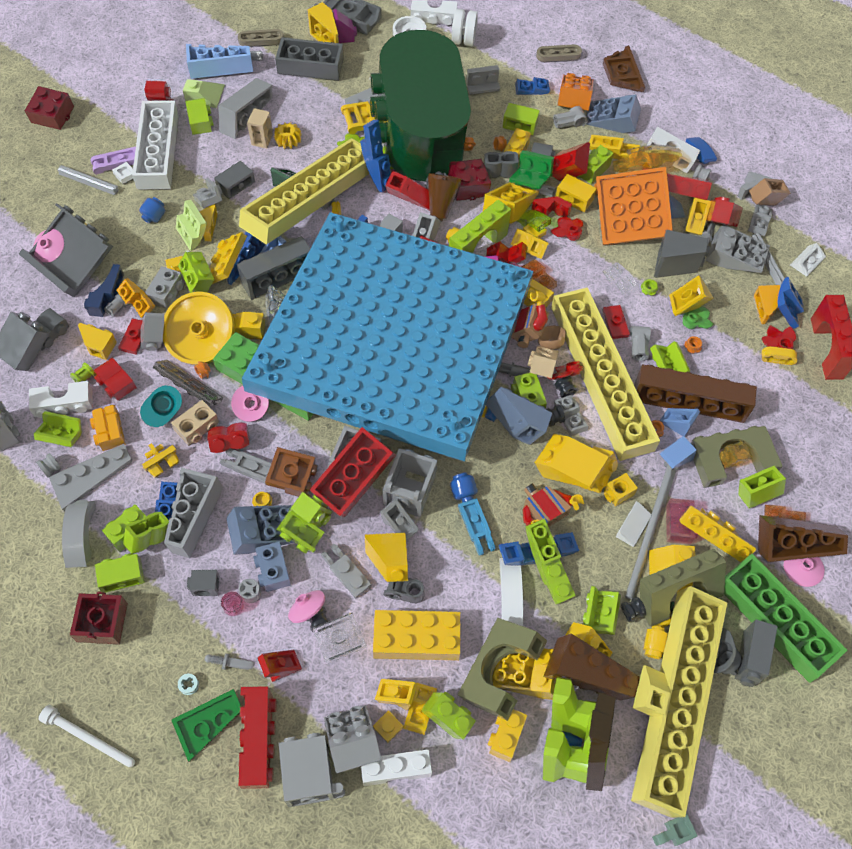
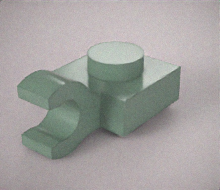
M687 813L685 817H676L665 822L667 830L652 836L656 846L670 840L673 841L674 846H678L698 837Z

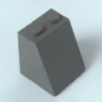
M666 229L658 251L654 277L660 278L697 273L699 267L704 265V256L707 257L710 246H707L708 238Z

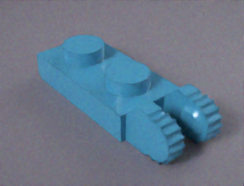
M477 498L458 504V509L471 541L474 542L478 555L484 554L480 539L483 538L486 539L488 549L491 552L495 551L490 528Z

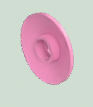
M55 229L43 235L46 231L44 230L37 236L34 245L37 242L34 255L44 263L56 260L64 248V238Z
M241 386L233 394L231 406L234 414L239 419L253 422L265 415L269 407V399L245 392L244 387ZM251 401H255V405L253 407L249 406Z
M819 557L784 561V570L787 576L800 586H815L824 577L825 569ZM804 562L809 565V568L804 566Z
M314 590L298 596L289 610V620L293 623H301L313 617L322 608L326 599L325 594L320 590Z

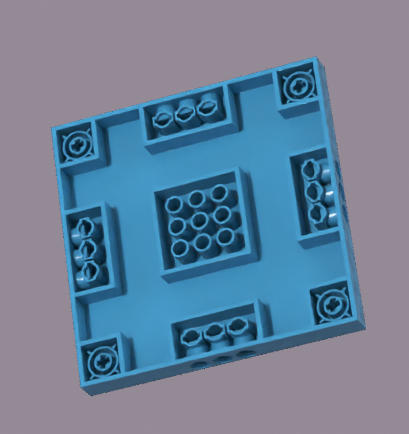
M330 212L242 377L244 391L351 426L363 427L367 431L465 462L530 288L533 271Z

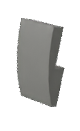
M756 205L748 231L765 236L773 209L766 205Z
M572 395L554 400L555 405L559 404L565 413V422L563 423L570 436L588 430L587 423L579 413L580 407Z

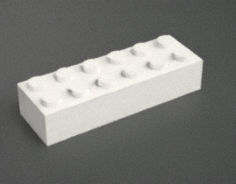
M142 101L132 173L137 189H171L179 118L175 101Z

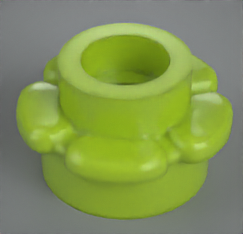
M647 279L641 284V291L645 295L653 296L658 291V284L655 280Z

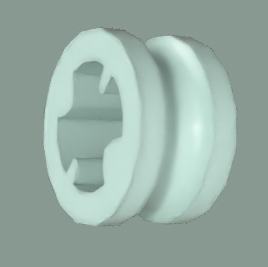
M184 674L179 678L178 688L184 695H192L198 690L199 681L193 674ZM193 679L191 681L194 684L193 687H188L186 690L183 689L185 688L183 683Z

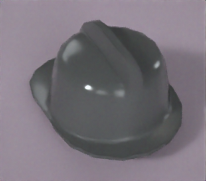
M722 628L714 673L737 675V669L741 664L742 657L735 646L731 632Z

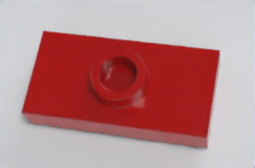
M621 305L603 307L602 311L611 338L629 337L630 333Z
M131 319L118 346L119 351L137 355L141 346V325L143 320Z

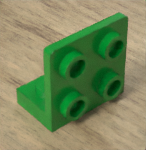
M522 150L520 152L519 169L509 178V182L518 186H528L535 190L541 189L552 177L554 157Z

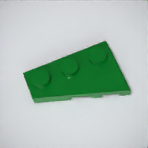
M234 689L171 719L188 762L240 714V707L242 706Z

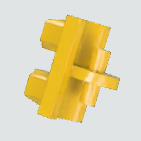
M152 443L149 444L150 451L144 455L147 459L152 458L143 463L142 466L154 478L164 473L159 463L165 460L170 468L179 463L175 447L171 445L158 453L164 449L163 445L160 444L154 447Z

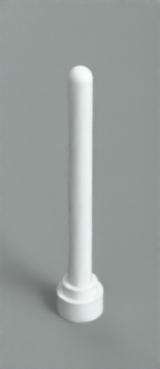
M47 705L40 713L39 721L46 725L55 724L127 767L135 765V760L132 757L60 716L58 709L52 705Z

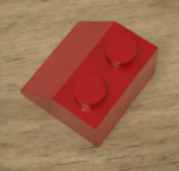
M586 142L553 156L552 176L562 181L567 174L573 177L586 174L590 143Z

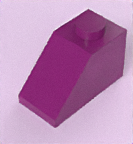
M333 9L339 44L355 42V36H357L356 26L353 27L350 18L337 9Z

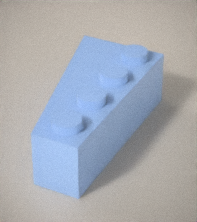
M186 44L187 65L191 79L253 72L249 46L229 45L228 48H224L221 45H215L213 48H210L203 44H199V47H192L191 44Z

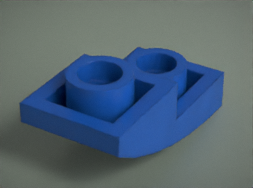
M534 77L532 82L517 79L515 83L516 95H543L550 92L548 79Z
M686 138V143L700 150L696 158L700 163L708 164L717 160L712 148L702 138Z
M161 481L159 500H156L155 512H162L169 520L173 513V501L176 500L177 482Z

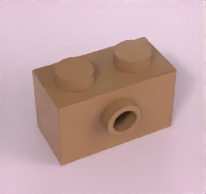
M764 178L749 190L751 199L756 205L774 206L791 194L784 180Z

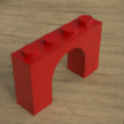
M643 166V167H642V170L654 169V168H650V167H645V166ZM667 173L669 192L704 200L708 199L712 185L709 180Z
M825 295L811 317L814 334L832 333L831 349L822 363L825 380H844L852 369V323L844 295Z

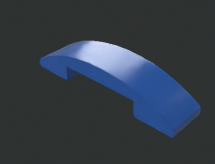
M573 532L553 537L561 557L579 552ZM519 541L499 545L505 565L536 564L529 542L519 544Z

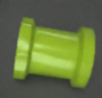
M85 362L75 373H70V377L75 382H83L96 375L93 369Z

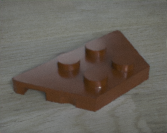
M629 45L625 46L623 51H616L613 55L603 58V66L610 85L644 92L645 85Z

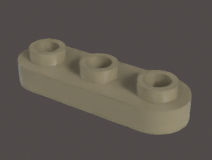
M280 29L242 31L238 34V42L241 46L280 44L284 33Z
M575 44L541 46L537 49L536 58L542 62L577 60L581 57L582 48Z

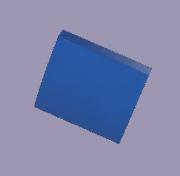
M786 277L779 290L778 308L792 329L799 327L797 314L804 312L803 299L790 278Z

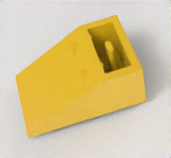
M544 648L538 660L518 653L505 656L498 662L493 671L492 681L494 687L541 699L553 700L556 679L543 677L553 649Z

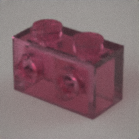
M670 498L666 505L667 542L691 545L694 539H697L698 534L679 521L690 506L695 507L694 500Z

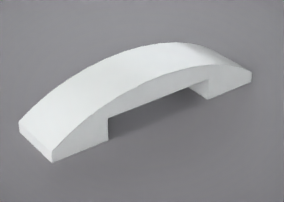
M500 558L501 619L523 626L521 565H505L503 558Z

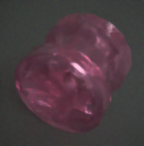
M232 591L224 594L221 599V606L227 615L237 616L243 611L244 602L240 594Z

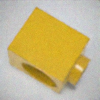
M625 473L607 483L604 489V496L608 502H612L614 506H617L633 497L638 488L628 474ZM615 489H620L623 493H618Z

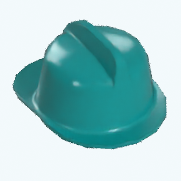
M168 385L160 386L154 390L143 402L140 409L141 419L150 427H161L168 423L182 405L180 392Z

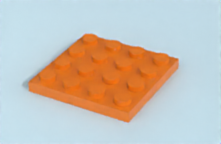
M666 167L596 177L603 245L659 239L664 237L666 229L672 230Z

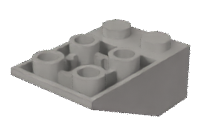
M723 224L713 236L706 261L726 269L761 273L770 245Z
M366 705L354 706L350 710L341 713L333 712L324 717L336 773L381 760L376 735Z

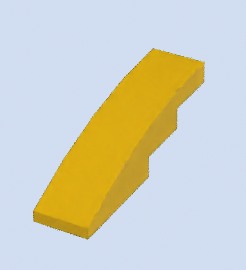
M591 135L589 141L590 150H596L602 145L614 153L613 159L640 166L653 167L656 156L647 151L640 150V145L624 143V138Z

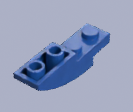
M372 120L363 126L365 139L361 140L360 144L369 174L379 192H384L387 190L385 185L391 175L389 155L383 153L379 120Z

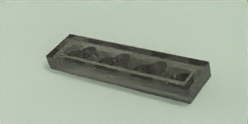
M161 360L154 363L153 369L158 371L161 376L170 379L174 385L183 388L189 395L203 400L209 407L222 402L223 397L169 360Z

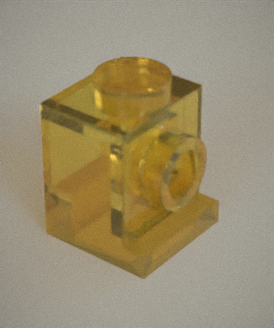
M744 440L736 445H727L723 448L724 451H721L719 454L724 469L740 466L753 458Z

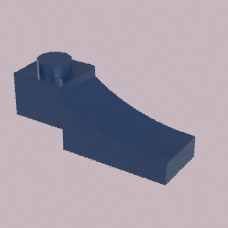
M113 264L104 282L94 292H89L88 298L84 301V308L89 316L104 317V308L118 294L117 289L124 277L121 265Z

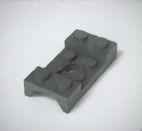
M325 0L323 2L331 8L332 12L333 9H337L350 18L353 26H356L357 32L368 35L382 18L381 7L364 0Z

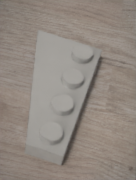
M124 444L49 477L63 511L66 510L68 504L79 501L85 494L100 486L103 481L112 477L132 462Z

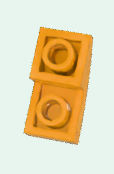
M126 278L118 287L117 292L126 304H132L141 318L144 317L145 312L150 313L155 307L146 293L130 279Z

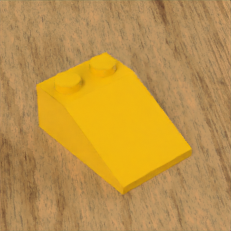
M321 2L308 9L310 34L317 41L339 43L331 8Z
M509 182L485 194L483 211L499 199L511 208L509 224H512L522 217L537 197L539 191Z
M553 434L534 463L544 478L592 489L610 458L571 437Z

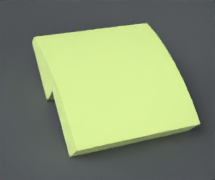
M186 200L183 214L177 215L176 229L190 251H192L200 243L207 223L192 200Z

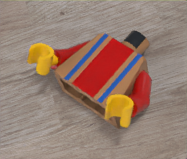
M541 291L530 294V299L537 302L536 304L520 311L511 336L512 339L518 342L517 344L520 348H527L530 341L540 338L548 322L549 313L546 311L545 304L542 303L545 299V294Z
M532 483L524 489L528 498L525 500L522 509L523 523L528 526L545 518L548 527L569 515L571 506H573L574 510H578L579 503L585 504L583 497L580 494L571 496L549 486L539 491Z

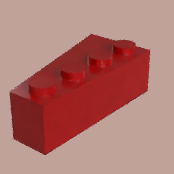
M268 686L241 687L240 695H243L245 698V706L240 707V717L242 724H244V729H241L239 738L240 747L243 748V752L239 753L238 786L241 789L269 788V782H273L274 769L270 768V758H274L275 745L271 744V735H275L276 723L272 721V712H276L277 701L276 698H273Z

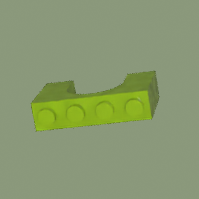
M498 199L449 238V247L473 253L477 243L483 236H486L493 243L501 241L508 234L511 208Z

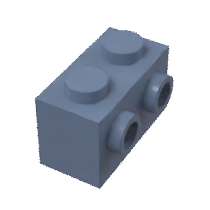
M280 541L255 548L257 555L253 556L256 568L260 567L261 574L258 575L260 587L264 586L266 592L291 586Z

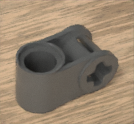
M408 578V581L389 582L387 590H384L383 595L387 598L417 604L424 599V585L421 581ZM412 589H418L420 590V593L417 595H412L410 591Z

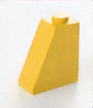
M406 533L365 534V553L387 582L408 581Z

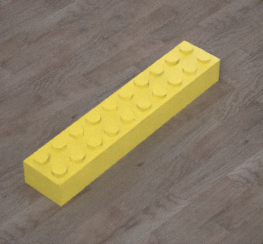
M352 138L240 209L239 227L266 245L369 175L362 154L361 144Z
M588 287L555 295L551 306L552 312L558 325L565 329V341L574 361H580V365H583V370L580 371V374L619 461L654 452L660 439Z
M692 586L677 592L660 672L665 674L670 697L665 715L649 717L631 798L632 802L670 818L686 816L727 608V602Z

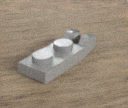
M233 449L226 451V454L229 457L235 458L236 461L232 462L222 458L220 461L222 466L265 483L271 466L270 462L242 451L238 452Z
M333 544L331 549L340 559L334 563L328 553L323 552L321 556L330 566L329 568L356 599L371 587V583L347 555H344L340 548Z

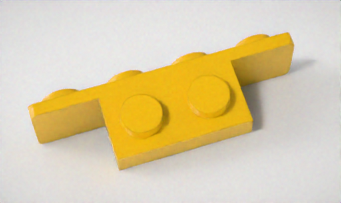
M690 506L679 519L681 524L740 562L756 551L753 545L739 537L735 531L736 527L731 522H723L720 520L721 517L712 510L708 512L703 508L698 510L694 506Z

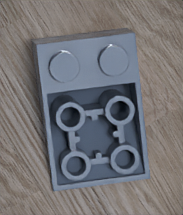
M637 95L591 101L586 116L588 119L586 125L620 133L636 131L641 112Z
M500 387L486 403L487 407L510 435L523 443L530 445L547 431L552 412L546 410L543 406L530 402L525 397L512 393L507 388Z
M291 505L234 507L226 518L233 554L255 553V548L279 541L281 546L295 543L292 540L288 542L279 536L281 532L276 530L289 512Z

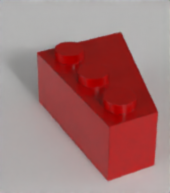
M717 197L714 200H710L712 202L706 221L738 227L743 207L730 202V198Z

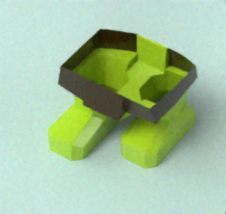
M557 677L552 701L551 728L548 729L543 754V780L555 782L565 777L586 783V790L602 791L613 725L615 697L599 692L597 701L577 699L571 679ZM562 731L585 739L584 746H570Z

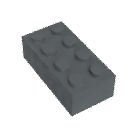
M281 37L275 58L277 74L339 81L344 60L343 44Z
M302 236L237 264L241 284L251 300L294 281L310 251V247Z

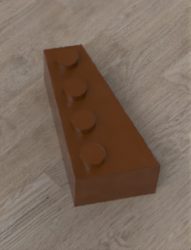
M759 515L758 552L767 562L847 554L848 535L837 526Z
M572 633L557 639L543 676L548 679H557V677L571 679L573 685L578 686L580 689L591 690L597 694L600 692L615 697L619 701L635 698L640 676Z

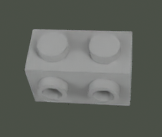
M161 266L145 292L154 305L168 309L170 304L176 300L178 291H181L184 287L181 272Z

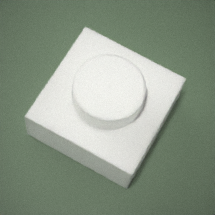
M127 162L112 169L113 174L122 184L133 179V169Z

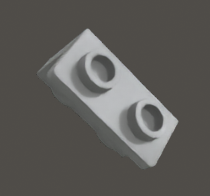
M498 65L467 69L466 85L469 94L499 91Z
M209 178L205 179L208 188H201L196 191L197 193L193 194L195 201L203 208L222 201L221 195L223 193L220 186L216 185Z

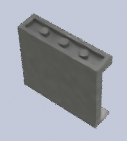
M56 203L55 205L61 211L43 235L52 229L62 234L64 248L60 256L52 262L44 263L34 255L37 242L30 252L22 248L19 255L64 293L75 297L113 246L108 243L109 238L102 233L99 235L96 233L97 229L89 223L86 225L84 218L78 214L73 215L74 211L67 205L62 207Z

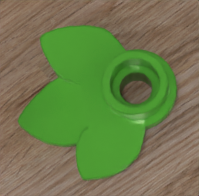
M703 306L683 313L682 323L688 329H695L696 327L708 329L713 326V323L708 319L710 311Z

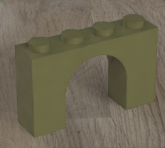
M751 426L745 430L735 429L724 434L718 432L708 437L698 436L691 442L697 450L693 461L704 488L722 485L726 480L727 475L719 456V451L725 447H736L745 451L751 458L757 473L772 466H775L778 470L783 467L766 426Z
M713 548L641 578L640 600L646 609V616L644 618L652 627L670 619L671 599L679 589L691 582H694V588L716 598L724 596L726 561Z
M497 618L462 684L458 696L467 703L508 721L518 700L508 692L494 687L492 681L493 671L502 658L513 653L538 660L547 640L535 630Z

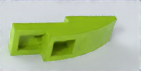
M545 518L526 526V533L535 563L555 604L576 596L559 559L561 557Z

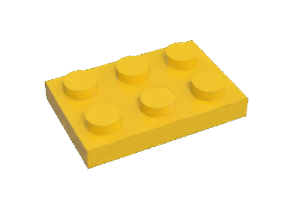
M243 232L219 242L218 250L212 257V263L209 267L215 279L212 284L229 277L247 238Z

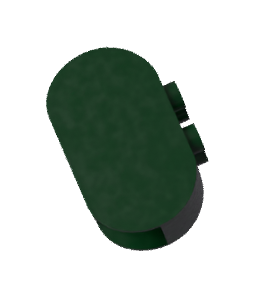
M429 30L404 31L391 37L384 44L379 57V73H371L372 95L378 94V96L370 97L371 117H376V120L380 121L381 140L384 144L385 154L389 155L390 166L399 174L410 179L426 181L429 173L440 171L448 176L450 162L463 160V149L467 126L471 116V106L460 52L455 43L448 37Z

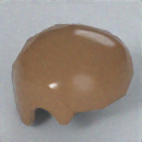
M556 325L544 327L541 337L538 338V344L541 347L553 350L559 349L565 343V329Z

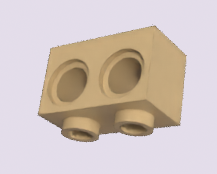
M254 108L247 121L251 145L267 149L273 136L270 112Z
M537 346L536 351L532 350L528 361V366L531 367L530 373L552 378L559 351Z
M201 400L171 422L174 431L189 446L192 443L199 442L202 435L210 429L217 427L219 420L216 413Z

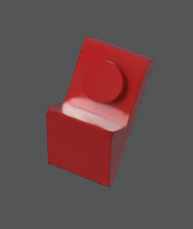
M295 650L263 653L257 658L264 677H270L272 682L302 669Z

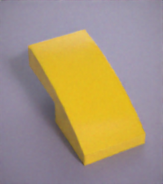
M517 228L510 245L514 246L523 242L527 245L526 253L542 259L549 242Z
M417 683L403 729L425 735L429 717L421 710L433 692H437V688Z

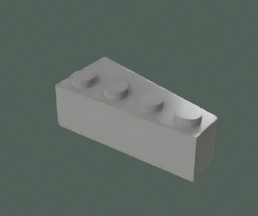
M255 78L219 104V132L236 139L238 137L237 133L247 127L245 124L253 109L262 110L272 98V84Z
M181 467L180 482L177 483L176 500L173 501V513L169 519L164 544L171 553L191 558L223 490V486L216 476Z

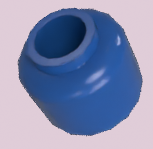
M155 197L147 198L139 209L142 214L141 218L149 224L151 221L154 223L159 222L166 211L164 203Z
M467 472L453 476L450 488L454 499L462 500V503L473 500V496L478 493L474 477L468 475Z

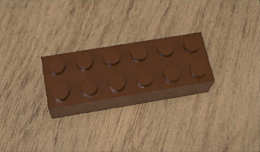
M642 364L634 383L643 404L663 408L699 409V415L745 423L756 406L757 386L748 383L732 382L728 379L696 375L691 372L675 371L670 368L665 369Z

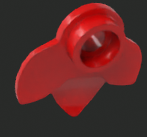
M560 217L557 220L558 227L550 230L557 237L567 236L569 240L575 241L582 235L583 221L579 218L571 220L569 217Z
M769 325L767 336L761 339L767 347L793 350L796 334L792 327H788L781 332L772 325Z
M572 361L563 366L555 367L557 373L553 374L552 378H547L554 380L579 375L580 371L583 370V365H580V361Z

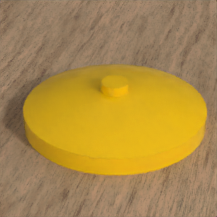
M192 292L181 296L170 305L164 315V345L172 356L186 364L197 365L199 364L198 361L206 362L207 364L213 362V358L235 332L234 317L229 307L220 298L207 292Z

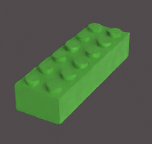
M235 332L213 358L216 370L243 384L242 377L259 345ZM273 401L307 421L314 414Z
M753 554L749 555L725 576V596L751 623L757 619L777 626L774 647L809 683L820 677L848 651Z

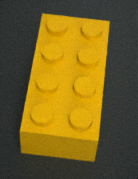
M375 610L373 659L459 661L460 612Z

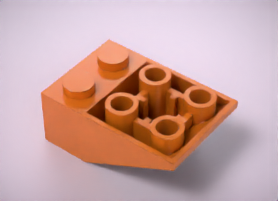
M573 73L563 74L557 106L569 108L581 106L583 110L589 111L594 79L586 75L577 77Z

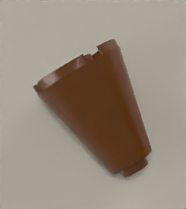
M429 173L430 215L437 217L441 222L448 217L461 185V178Z

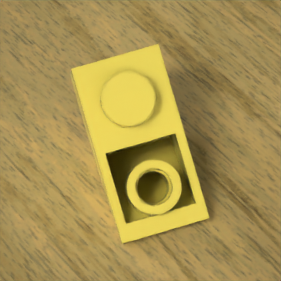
M644 665L633 709L650 716L665 715L670 697L665 674Z

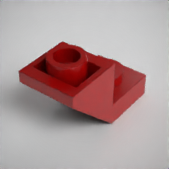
M558 196L534 199L531 212L535 216L544 219L552 211L558 216L568 217L572 204Z
M499 241L487 247L486 256H498V261L514 265L526 259L527 245L521 242L508 248Z

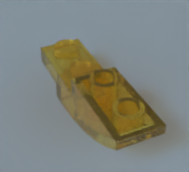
M666 145L635 147L627 150V157L613 161V167L615 172L619 171L620 173L627 171L633 166L640 167L645 162H648L649 168H657L665 162L679 160L682 157V153L679 148Z

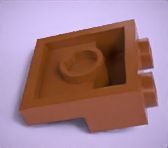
M277 447L265 480V485L283 489L286 494L297 497L302 492L309 494L312 487V482H309L310 478L316 475L318 465H315V457Z

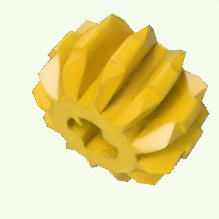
M284 122L283 125L278 124V128H275L274 140L279 147L283 146L284 150L287 146L292 149V145L297 147L298 143H301L302 134L297 124H292V122L286 124Z

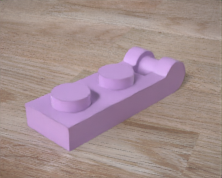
M136 147L91 157L93 173L96 175L101 174L125 162L129 165H134Z

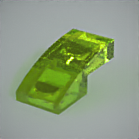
M527 210L517 220L522 226L529 225L538 232L551 224L550 217L535 210Z

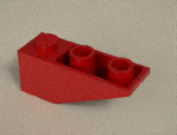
M392 171L385 185L387 192L430 211L429 190L412 179Z

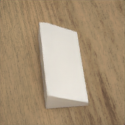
M815 243L809 245L790 266L807 277L826 256L819 245Z
M636 501L616 537L634 547L651 514Z

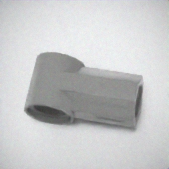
M575 106L569 112L553 116L556 128L572 125L577 128V126H585L588 122L581 106Z
M631 326L632 359L637 361L647 360L649 357L648 343L650 341L651 328Z

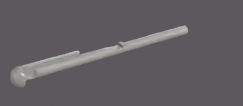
M666 461L664 462L666 471L626 591L625 598L631 600L634 597L650 544L654 539L653 534L661 509L665 507L676 470L679 469V467L672 469Z

